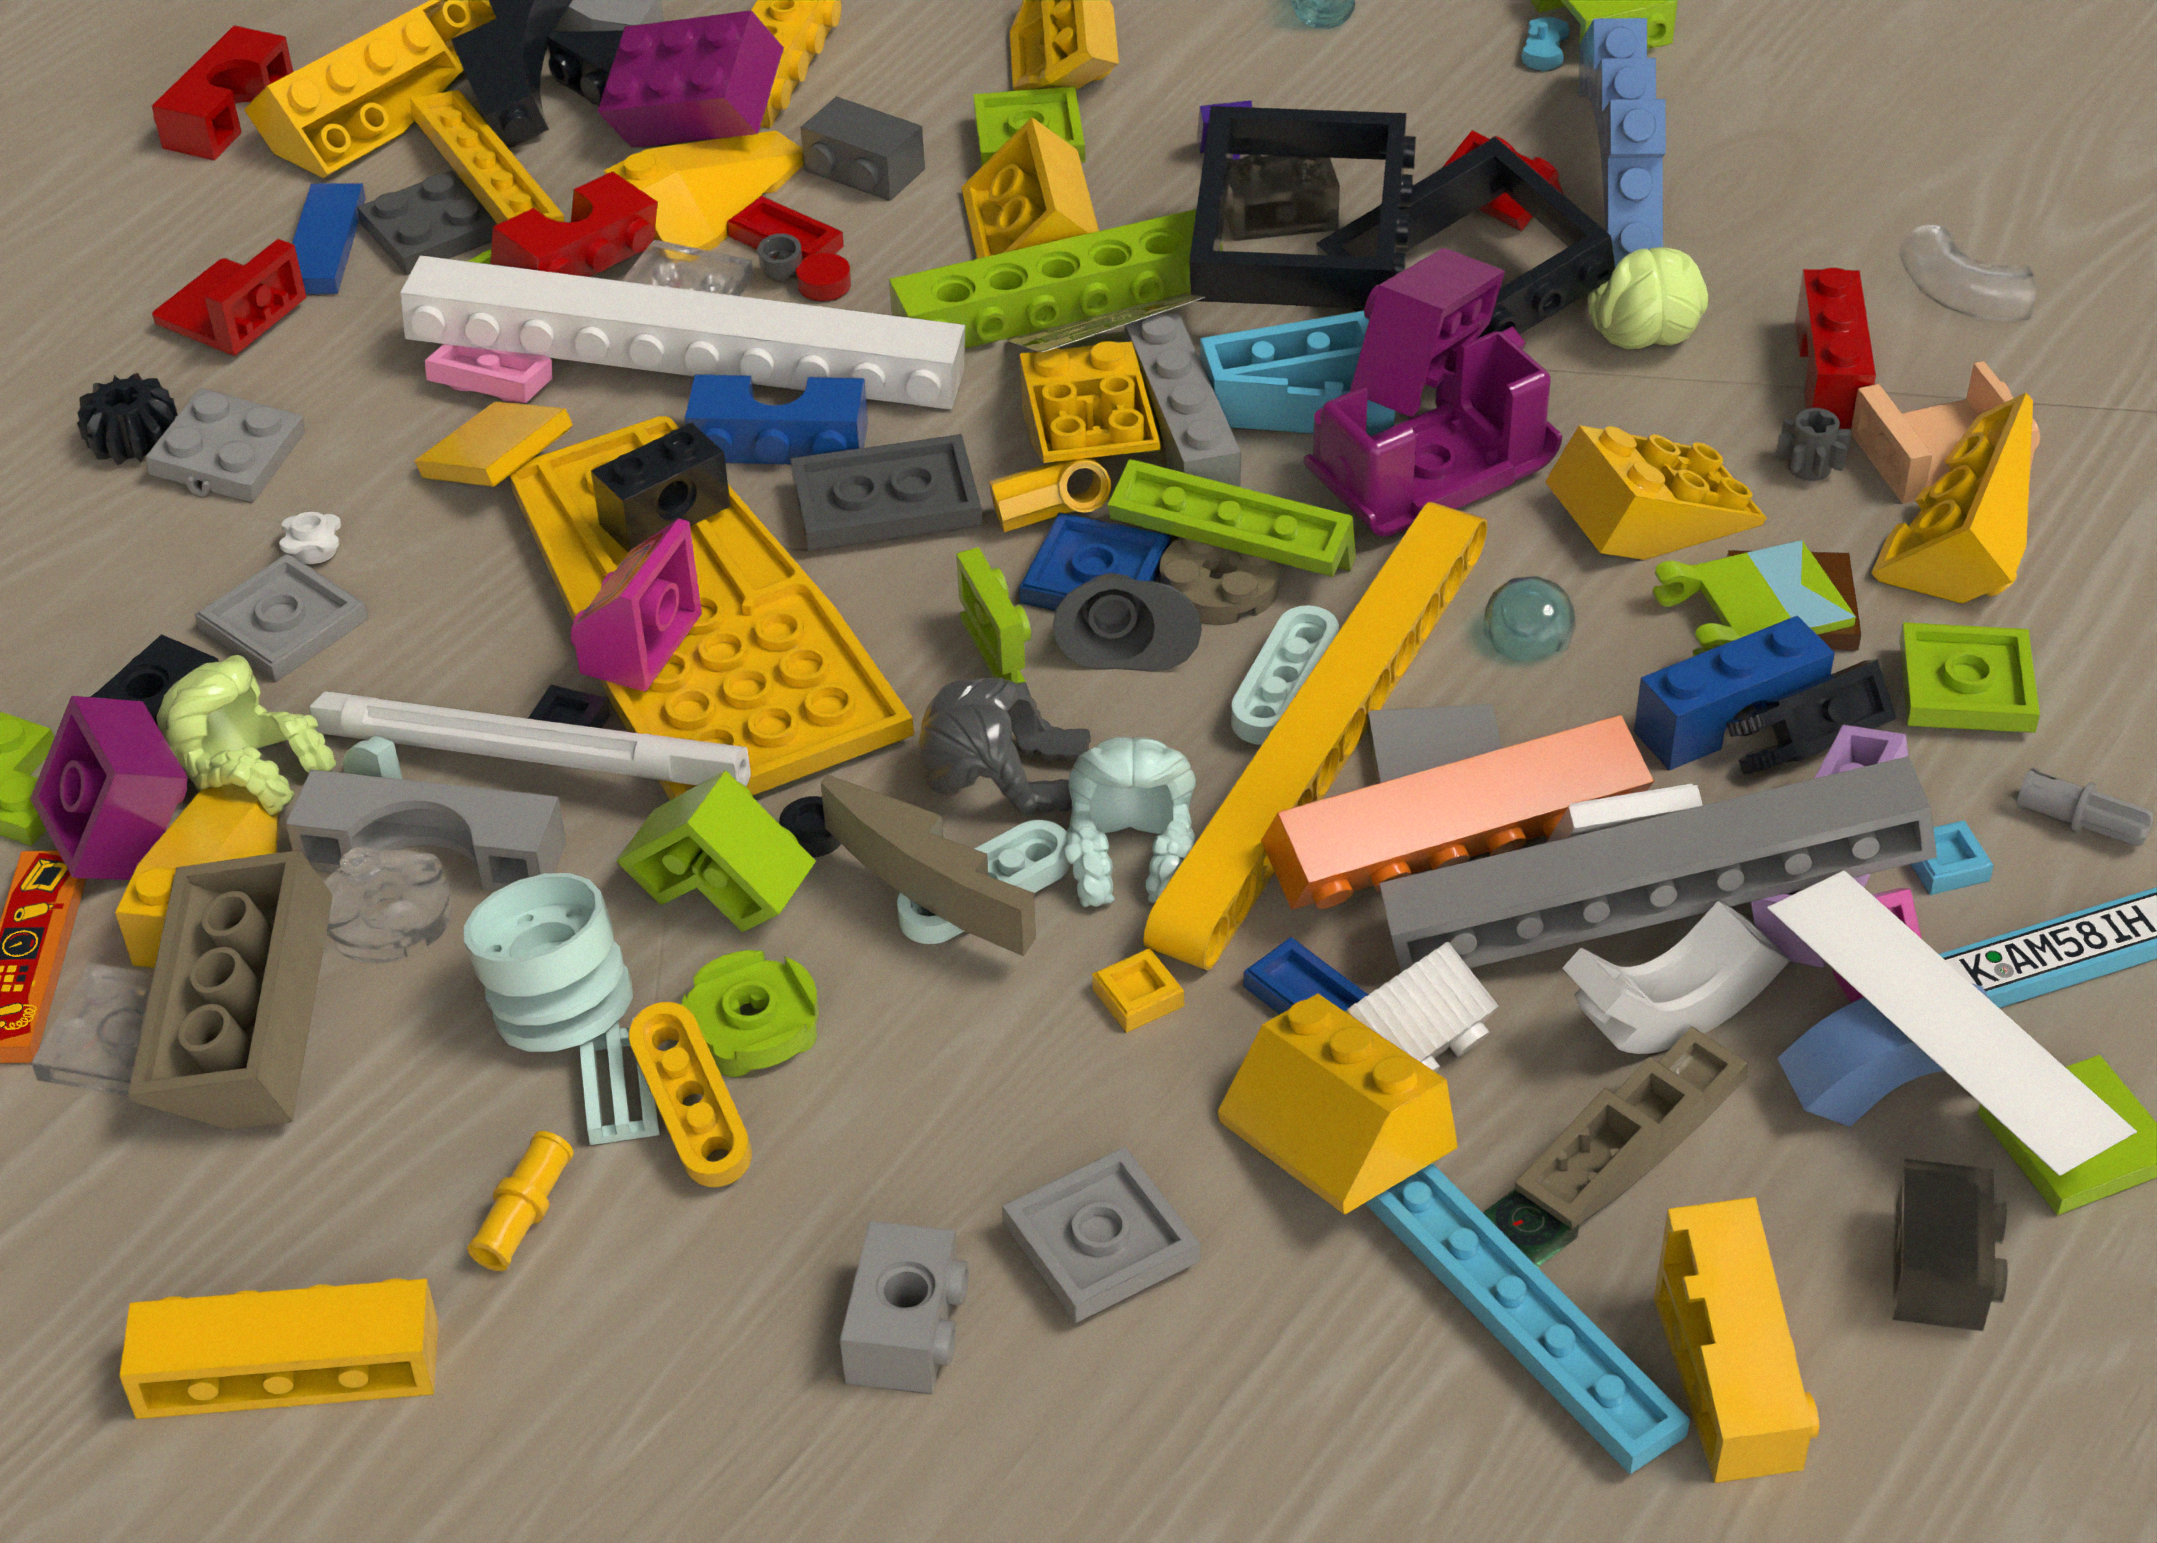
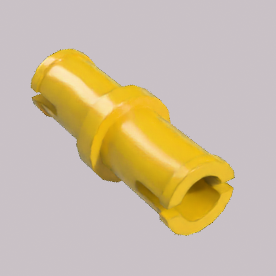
M537 1131L533 1135L530 1146L512 1175L504 1177L498 1182L492 1195L495 1203L478 1233L467 1246L469 1255L480 1265L495 1271H505L509 1267L512 1256L531 1225L541 1222L550 1206L548 1196L563 1169L574 1156L573 1148L562 1137L548 1131Z

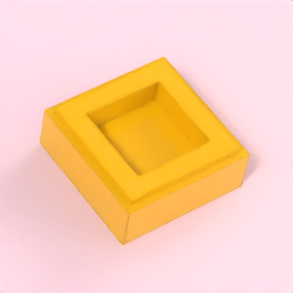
M1150 948L1092 973L1093 991L1126 1033L1184 1007V990Z

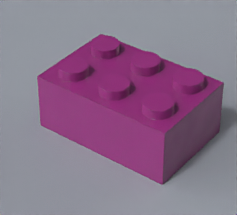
M752 10L625 26L597 112L631 148L758 134L784 47Z

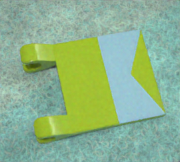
M1803 540L1695 565L1672 560L1664 561L1655 568V576L1663 585L1654 586L1652 592L1661 605L1665 607L1677 605L1701 590L1723 624L1708 623L1696 629L1695 638L1703 648H1695L1692 654L1693 657L1797 615L1817 635L1855 625L1856 616Z

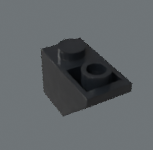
M624 30L553 32L547 35L550 54L548 65L553 79L586 98L590 103L599 106Z

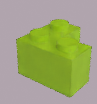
M725 770L655 808L617 858L616 862L660 905L698 888L741 932H744L779 915L816 860L798 843L796 837L789 830L782 827L753 798L752 793L746 786L736 781Z

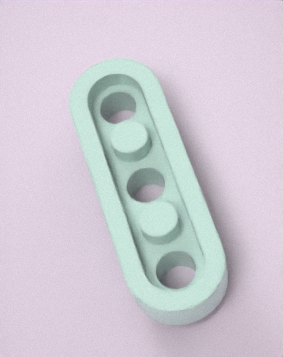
M1298 606L1289 609L1279 618L1232 699L1231 725L1239 738L1252 744L1262 745L1339 632L1338 621L1331 612L1317 606Z
M1045 820L1024 822L975 848L987 853L988 874L990 877L1034 893L1062 878L1068 872L1071 865L1065 856L1064 847L1067 845L1066 830L1056 823ZM899 894L897 900L899 926L904 935L909 939L923 944H937L964 932V930L909 900L903 894Z

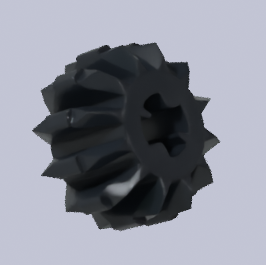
M134 373L128 379H119L114 375L112 382L107 384L94 383L92 393L85 394L79 398L80 409L77 412L79 417L77 424L81 438L86 441L87 448L94 451L98 460L113 458L116 464L120 465L127 459L133 458L142 462L143 456L151 451L178 414L174 399L170 398L168 389L162 388L158 378L142 380L138 373Z

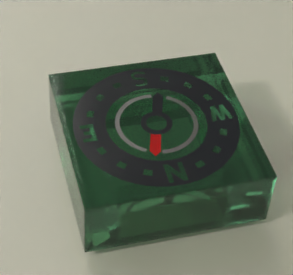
M1515 1189L1482 1212L1537 1267L1578 1238L1579 1225L1571 1229Z

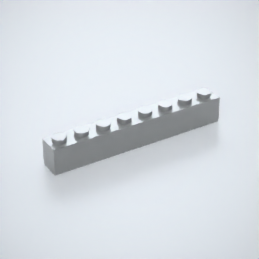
M1906 756L1379 884L1400 972L1402 973L1405 969H1408L1414 963L1419 962L1423 957L1438 949L1445 942L1450 943L1468 968H1474L1706 913L1717 901L1731 907L1803 890L1844 870L1851 877H1858L1937 858L1931 806L1910 757Z

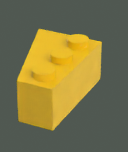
M1756 1197L1669 1208L1653 1299L1714 1483L1804 1470L1810 1439L1817 1438L1819 1434V1417L1813 1396L1810 1392H1804L1796 1360L1795 1347L1789 1332Z

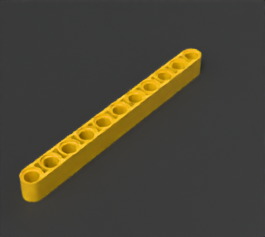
M1427 502L1156 900L1144 930L1143 941L1147 949L1150 948L1152 951L1206 971L1212 969L1275 873L1261 839L1276 814L1280 811L1322 800L1368 731V712L1370 710L1382 709L1476 565L1486 540L1488 529L1486 518L1434 502Z

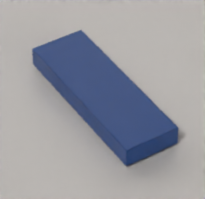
M311 183L292 242L296 248L306 294H338L360 220L357 206L363 205L366 200L363 183Z

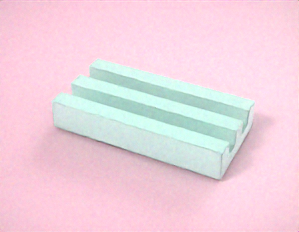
M619 1021L605 1033L579 1045L590 1145L660 1135L656 1103L638 1063L637 1069L643 1120L629 1121L622 1047L631 1046L629 1042L630 1027L620 1029ZM608 1049L615 1124L603 1126L595 1051Z

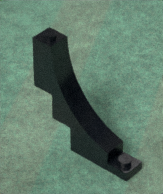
M489 0L496 19L451 39L488 125L508 149L549 130L543 113L540 94L541 72L548 48L547 35L554 32L572 0Z

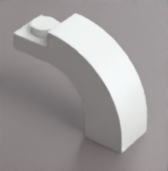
M1717 901L1680 942L1649 962L1632 967H1620L1580 948L1564 965L1563 969L1580 987L1574 995L1579 1002L1577 1004L1579 1008L1618 1050L1634 1054H1651L1671 1049L1691 1026L1703 1034L1720 1026L1759 995L1791 960L1749 918Z

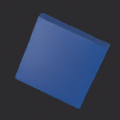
M1058 513L1019 587L1020 603L1056 611V608L1067 593L1096 576L1109 573L1127 575L1138 581L1156 582L1160 574V561L1163 553L1171 544V536Z

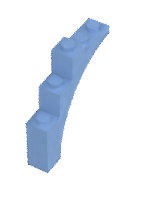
M1647 18L1593 19L1579 44V96H1589L1594 111L1601 155L1605 231L1612 238L1615 267L1620 260L1635 250L1644 248L1650 250L1655 247H1663V157L1666 154L1665 99H1656V58H1647Z

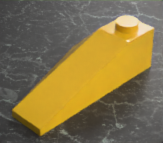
M774 130L760 132L755 135L719 138L646 149L632 154L625 160L605 169L604 175L614 171L658 201L654 244L648 250L675 269L719 246L727 238L726 228L729 219L764 193L776 192L804 165L803 149Z
M2027 392L1976 417L1944 460L1951 470L1943 475L1933 486L1924 487L1914 500L1921 508L1920 512L1909 526L1905 522L1897 524L1886 538L1871 572L1878 582L1963 604L1984 594L1987 596L2000 594L2015 581L2017 577L2016 572L2027 545L2033 400Z
M232 783L220 788L212 787L200 790L138 863L115 911L132 966L155 968L176 867L277 853L279 813L273 816L269 815L257 796L249 792L245 786H238Z

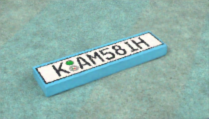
M2157 887L1939 955L1970 983L1982 986L1989 999L1998 1008L2157 959Z

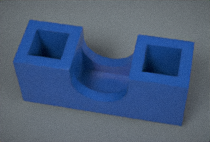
M695 374L686 410L685 423L687 425L692 422L724 451L725 463L791 465L790 458L864 448L868 427L865 379L808 377L805 391L798 399L783 405H767L754 399L751 376Z
M1797 615L1640 678L1634 733L1669 771L1722 750L1724 733L1727 728L1726 722L1732 720L1746 706L1751 704L1755 709L1766 707L1765 702L1831 675L1835 652Z

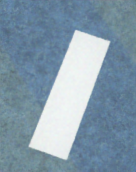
M1845 870L1767 907L2059 1176L2137 1132Z

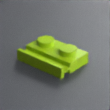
M979 547L956 553L959 600L965 608V611L960 612V619L993 677L1004 678L1014 683L1026 682L1020 670L1025 668L1024 642L1031 640V627L1024 608L1021 605L1013 606L1009 599L1008 587L1002 571L998 567L993 569L990 567Z

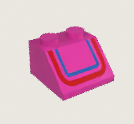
M678 518L630 550L617 569L605 577L601 590L587 609L577 614L572 624L570 637L571 643L576 649L580 674L646 692L701 616V602L689 521Z

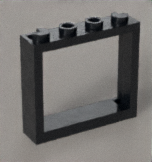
M1211 106L1189 260L1191 294L1205 297L1197 301L1365 309L1367 299L1376 285L1385 282L1406 269V253H1397V247H1408L1410 214L1400 213V208H1411L1413 174H1404V169H1415L1416 136H1406L1407 113ZM1233 154L1386 160L1377 256L1358 257L1220 251Z
M1496 137L1414 184L1411 208H1400V213L1410 214L1408 247H1397V253L1407 252L1504 193L1508 194L1567 246L1566 249L1500 288L1490 324L1478 338L1492 332H1502L1511 327H1514L1519 335L1608 282L1616 268L1611 235ZM1381 205L1316 243L1318 255L1376 257ZM1352 308L1355 312L1365 310L1362 308Z

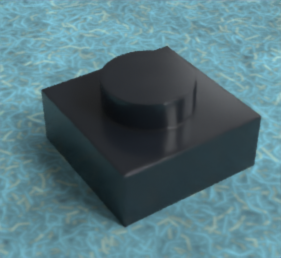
M551 684L528 719L602 728L610 713L608 701L605 697Z

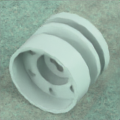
M545 873L517 880L493 892L475 907L464 925L465 947L477 978L485 986V999L488 1007L493 1011V1021L496 1029L508 1045L527 1052H555L581 1045L611 1028L624 1016L633 999L632 980L628 968L623 963L621 948L614 941L613 925L602 893L590 879L571 873Z

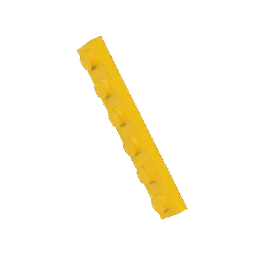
M459 90L410 98L411 117L497 224L532 208H535L550 219L564 222V214Z

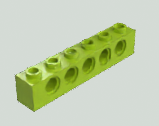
M1196 209L890 278L892 316L965 325L966 349L1054 328L1183 293L1191 294L1189 260Z

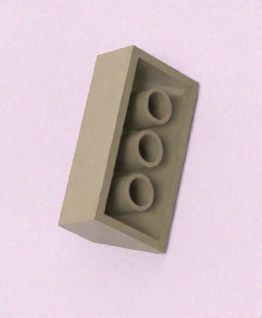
M301 850L176 867L128 1096L133 1102L227 1130L293 1122L333 894Z

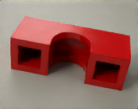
M236 25L229 29L152 105L153 118L157 126L162 149L215 161L242 134L235 104L252 102L268 85L293 73L286 36Z
M614 171L609 172L573 190L571 222H560L550 219L535 208H532L493 226L490 265L591 277L653 246L656 233L658 201Z
M1836 267L1803 269L1795 328L1799 357H1808L1804 389L1806 409L1821 408L1828 410L1839 419V429H1851L1858 388L1875 385L1876 379L1860 270H1844Z

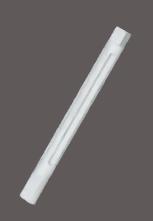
M324 691L309 706L311 716L318 723V727L315 730L326 735L369 740L373 736H380L397 744L631 775L691 785H699L725 770L744 786H747L751 776L747 747L639 734Z

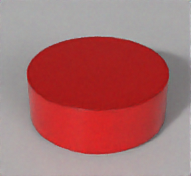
M833 253L813 254L804 258L796 268L798 290L803 296L811 300H835L846 294L851 287L849 262L840 255Z

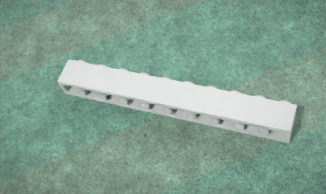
M420 256L400 292L405 339L545 355L549 358L694 376L695 374L751 376L752 384L805 391L808 377L864 378L866 399L950 410L953 408L964 372L965 325L428 256Z

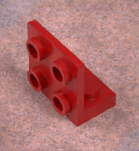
M276 239L245 265L227 258L219 259L152 312L154 323L236 356L307 298L295 245L281 239Z

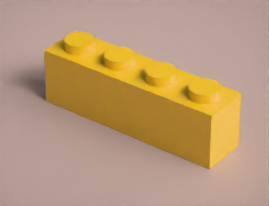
M391 1278L375 1283L339 1286L318 1284L302 1289L265 1292L244 1290L228 1295L191 1298L170 1296L154 1301L130 1302L119 1377L135 1419L434 1395L438 1318L427 1278L412 1280Z

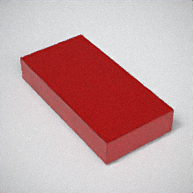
M763 196L757 198L727 221L729 237L757 250L760 242L773 234H789L798 239L801 244L802 260L818 253L835 254L844 247L842 231Z

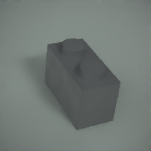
M836 96L800 127L805 171L891 201L925 170L922 126Z

